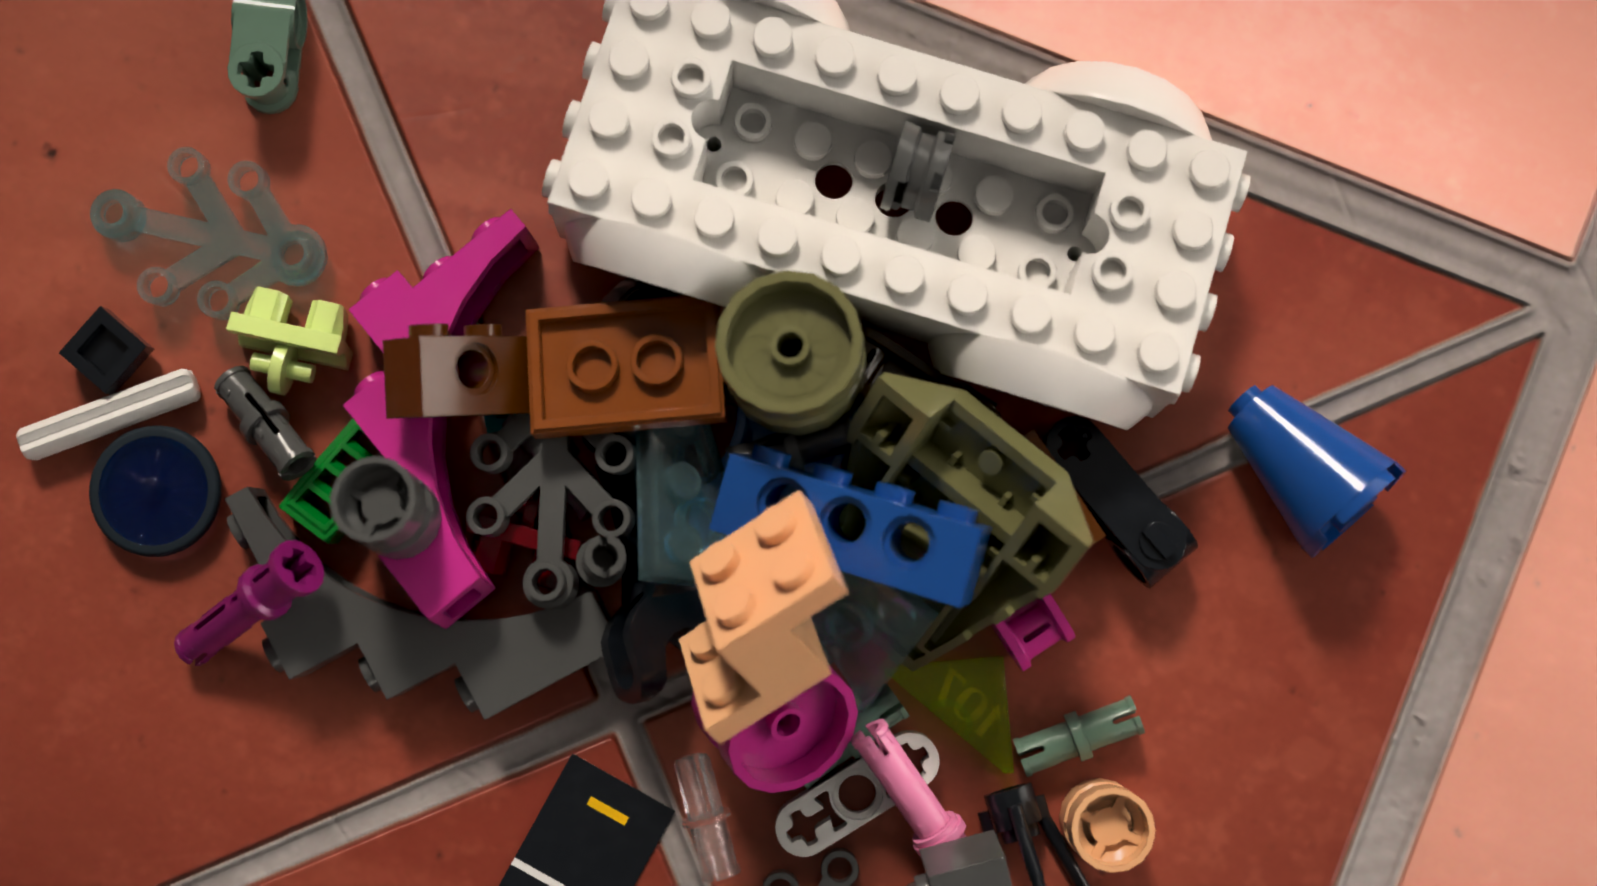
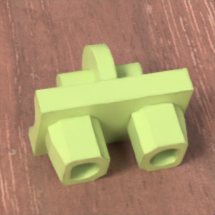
M257 286L245 308L244 314L231 311L226 330L229 333L238 334V344L241 347L272 354L271 356L254 352L249 365L250 370L268 374L267 387L269 392L286 395L292 386L293 380L313 383L316 375V366L298 362V360L349 371L353 352L345 341L349 314L344 306L323 300H312L305 328L286 324L293 303L289 295L278 290Z

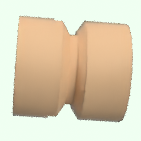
M1103 778L1084 780L1073 787L1062 801L1059 814L1061 833L1069 846L1095 869L1111 873L1130 870L1143 862L1152 849L1156 830L1151 811L1141 798L1116 781Z

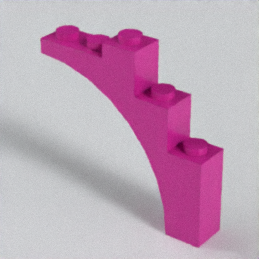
M509 209L501 217H493L482 223L473 233L471 241L454 255L442 257L431 264L425 271L423 280L414 287L397 270L388 278H380L367 286L360 295V301L348 310L382 352L383 340L409 337L408 325L448 324L449 336H463V326L477 324L478 319L504 282L540 247L524 223L512 209ZM378 371L363 379L357 385L354 396L344 403L343 406L384 458L393 459L434 491L440 502L442 515L438 534L424 551L414 557L399 560L378 556L426 618L447 629L496 588L470 549L453 505L446 463L447 417L386 419L384 371Z

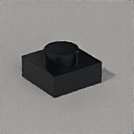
M100 306L60 350L59 354L100 390L111 395L123 386L154 351V348L110 309Z

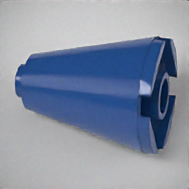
M1256 385L1250 387L1228 409V412L1234 417L1228 426L1229 432L1297 542L1311 558H1314L1321 549H1326L1374 506L1373 503L1378 498L1377 495L1383 489L1388 492L1406 472L1397 461L1274 385L1269 386L1264 391H1261Z

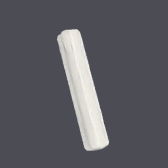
M181 368L20 428L16 434L17 442L26 459L40 460L196 402L201 397L200 387L193 372Z

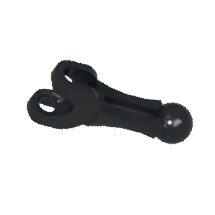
M658 429L613 432L615 435L625 437L636 447L638 460L634 469L628 474L615 476L601 469L598 464L595 466L605 490L613 495V499L627 504L635 515L633 530L628 536L619 539L625 547L627 559L626 569L622 575V606L607 622L601 639L602 654L613 691L617 698L628 704L647 702L663 690L667 682L666 646L668 642L682 651L679 638L707 621L690 563L683 551L671 519L661 477L659 445L654 442ZM581 435L584 444L595 454L596 449ZM617 444L608 450L607 462L610 466H619L625 461L627 455L625 446ZM612 508L611 513L615 529L617 530L623 524L624 515L620 508Z

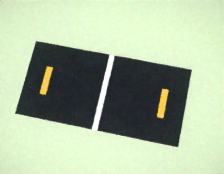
M572 753L499 886H634L675 810Z

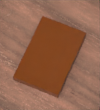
M689 295L525 310L531 435L535 439L727 422L725 380L722 376L715 350L720 305Z

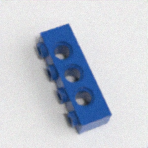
M754 445L752 454L730 453L709 530L729 536L761 515L767 508L778 504L781 492L787 486L792 485L800 490L813 504L840 571L958 608L971 603L993 528L976 522L979 511L940 500L937 510L912 503L915 495L914 491L877 481L874 491L850 484L853 473L825 464L815 463L812 473L789 466L791 454L761 445ZM850 503L858 506L866 518L865 531L856 541L846 537L839 525L840 514L844 507ZM911 522L921 525L929 536V549L920 560L909 557L901 546L902 531Z

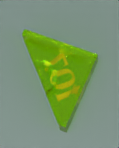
M1003 656L931 661L914 672L904 664L887 665L888 675L1004 774L1014 773Z

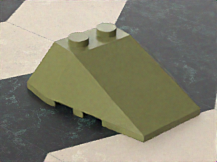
M884 372L877 378L849 425L847 441L851 443L846 471L853 473L850 484L871 491L875 490L877 481L903 487L915 492L912 503L934 510L938 509L940 500L963 505L979 511L976 519L977 523L993 527L972 601L961 608L840 571L848 593L832 604L908 669L914 672L965 643L974 634L992 624L1000 623L1010 617L1016 610L1037 598L1040 600L1054 592L1094 541L1068 472L969 392ZM850 503L844 507L839 517L841 531L846 537L855 541L862 536L866 527V518L858 506ZM914 522L909 523L903 529L900 539L902 549L909 557L916 560L922 559L926 555L930 544L926 530Z

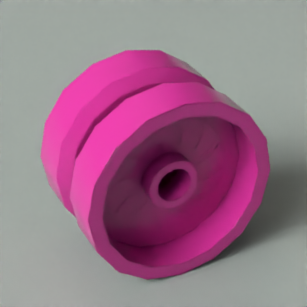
M830 665L831 675L721 744L705 731L693 691L691 705L698 726L710 742L719 749L721 757L733 773L749 788L768 793L797 789L819 778L842 756L854 735L858 709L853 690Z

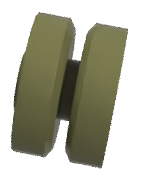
M784 270L758 277L733 295L719 318L715 350L728 390L734 401L750 420L772 432L802 435L829 427L850 411L864 385L867 358L864 348V337L856 308L839 287L813 273ZM787 350H798L799 355L794 358H786L783 355Z

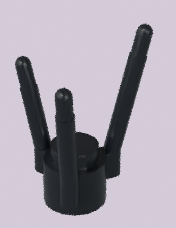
M1031 782L984 795L988 810L977 813L982 831L986 832L994 829L997 838L998 833H1001L1004 844L1018 842L1032 886H1046L1032 837L1040 834L1037 822L1042 827L1073 885L1090 886L1053 821L1044 794L1035 796Z

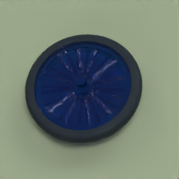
M168 426L141 427L118 437L104 450L97 460L89 485L91 510L101 531L110 541L123 550L146 557H162L176 554L195 544L213 524L218 514L222 497L220 473L208 449L192 435Z

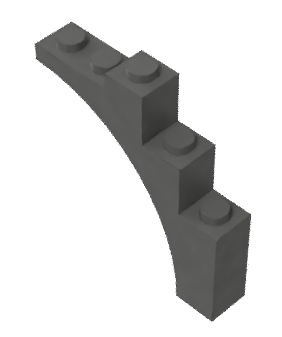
M247 486L225 498L232 512V515L227 517L230 531L243 549L251 548L258 564L264 565L268 562L270 553L280 543L287 540L301 542L281 517L265 489ZM322 562L324 579L318 590L306 597H296L293 599L287 613L273 621L265 620L260 623L267 636L262 640V646L269 662L279 673L285 671L289 679L304 677L360 647L364 657L358 660V664L364 679L374 692L377 693L382 690L388 700L400 696L457 666L461 676L454 681L462 701L470 712L479 709L484 720L602 658L601 639L605 626L612 617L598 591L593 590L576 597L571 604L559 610L544 609L527 615L498 619L459 618L449 628L444 629L429 621L420 611L408 609L381 599L356 586Z

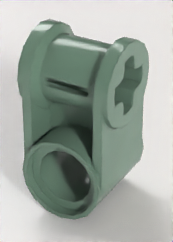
M233 0L231 9L232 37L227 67L228 78L232 86L258 112L265 114L281 113L288 109L296 100L299 91L302 48L307 34L308 16L306 0ZM267 71H272L273 76H267ZM255 81H261L260 87L254 85Z

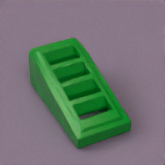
M353 418L318 457L313 467L298 480L279 505L284 512L328 544H338L345 533L338 528L333 517L331 519L311 505L309 503L310 500L317 494L330 504V495L333 488L326 484L325 481L331 473L338 478L347 467L340 462L346 453H349L356 460L374 456L356 442L364 431Z

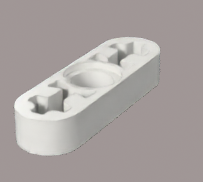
M904 730L894 734L900 745L908 743L913 750L920 749L921 747L926 749L927 755L920 760L921 766L924 769L920 775L928 785L935 778L939 769L940 759L937 748L926 735L918 731ZM863 757L858 760H852L815 783L809 790H804L783 804L776 817V836L781 846L790 854L799 857L813 856L890 809L895 803L886 794L882 784ZM853 775L865 776L875 786L873 802L867 808L859 811L848 809L839 799V788L842 782ZM827 791L833 810L845 822L834 828L829 815L814 826L816 834L814 840L807 842L802 835L791 838L787 833L793 826L791 814L801 810L803 815L809 817L819 812L824 807L821 801L815 797Z

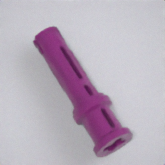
M287 540L277 545L270 553L268 562L264 565L256 564L245 570L238 578L237 588L232 594L226 596L197 621L191 623L176 635L174 646L179 658L189 665L195 660V666H201L208 662L222 648L228 646L251 629L260 620L273 621L287 613L293 599L296 597H306L318 590L323 583L324 569L316 552L308 545L296 540Z

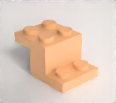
M800 490L778 504L767 508L761 515L723 540L712 544L703 553L689 561L707 621L679 638V643L705 731L719 744L832 674L811 616L847 594L848 590L814 506Z

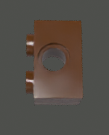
M448 324L408 325L409 337L383 340L386 419L530 413L527 336H502V324L463 326V336H449ZM457 365H458V368H459V377H458V375H457V370H456V366H457Z

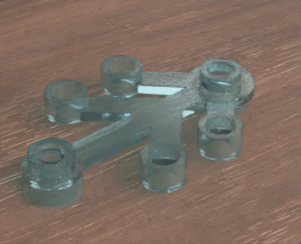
M181 147L172 152L168 158L167 169L169 175L175 181L189 189L208 222L145 208L138 198L119 189L107 190L98 195L90 209V219L93 227L101 235L114 241L128 242L136 239L143 233L201 247L166 269L150 267L140 274L137 280V291L140 297L146 302L160 307L171 305L178 299L180 291L237 256L261 261L228 284L218 280L204 284L198 292L197 303L205 315L217 320H227L230 317L231 311L237 313L240 305L251 298L257 286L269 288L278 281L289 286H304L315 281L322 274L327 264L328 254L324 240L317 232L305 225L291 224L270 190V177L268 173L252 161H240L233 165L229 170L227 182L234 194L246 201H250L268 236L244 231L210 176L211 166L208 159L191 147ZM188 158H196L198 169L195 174L190 177H182L180 172L182 163ZM249 171L257 172V185L252 190L242 191L240 187L241 177ZM120 203L123 209L121 218L117 222L109 224L106 220L107 209L112 204ZM293 244H301L304 250L303 258L297 264L288 265L285 261L287 248ZM164 276L168 282L166 292L160 297H153L150 291L152 281L157 277ZM225 290L228 295L227 305L220 311H214L210 305L212 295L216 291Z

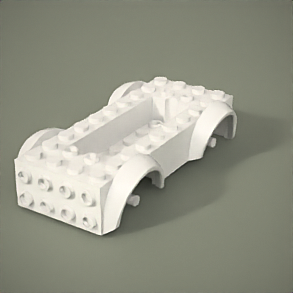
M605 0L602 20L608 22L602 43L593 41L587 51L582 78L589 81L582 101L572 100L568 107L562 129V136L567 138L568 142L562 160L552 159L542 187V196L548 198V213L553 217L559 237L566 239L573 262L630 277L727 307L734 294L758 277L784 270L813 273L839 287L856 308L860 323L928 343L927 347L933 367L939 370L941 374L1043 403L1124 430L1130 429L1145 416L1153 418L1168 404L1174 405L1181 391L1190 392L1196 379L1201 359L1200 355L1192 353L1198 330L1206 332L1217 304V295L1209 293L1212 277L1215 270L1219 272L1224 270L1229 259L1234 235L1225 233L1231 211L1238 213L1244 203L1250 184V176L1242 173L1247 151L1212 141L1201 110L1185 92L1168 80L1137 67L1109 61H1076L1053 66L1023 84L851 32L848 22L836 0ZM905 121H910L920 126L922 133L936 135L941 130L956 135L930 222L914 218L912 210L899 217L886 216L878 209L875 202L876 196L886 188ZM837 165L847 170L850 174L852 187L845 196L838 199H830L823 196L817 190L815 185L816 175L826 166ZM951 201L959 202L969 209L972 216V224L965 233L949 235L938 227L935 215L938 208L944 203Z

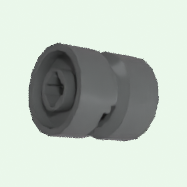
M380 456L367 457L347 466L335 480L330 495L331 515L338 528L353 540L382 557L395 560L414 557L429 547L436 538L442 521L440 502L434 491L399 463L389 458Z

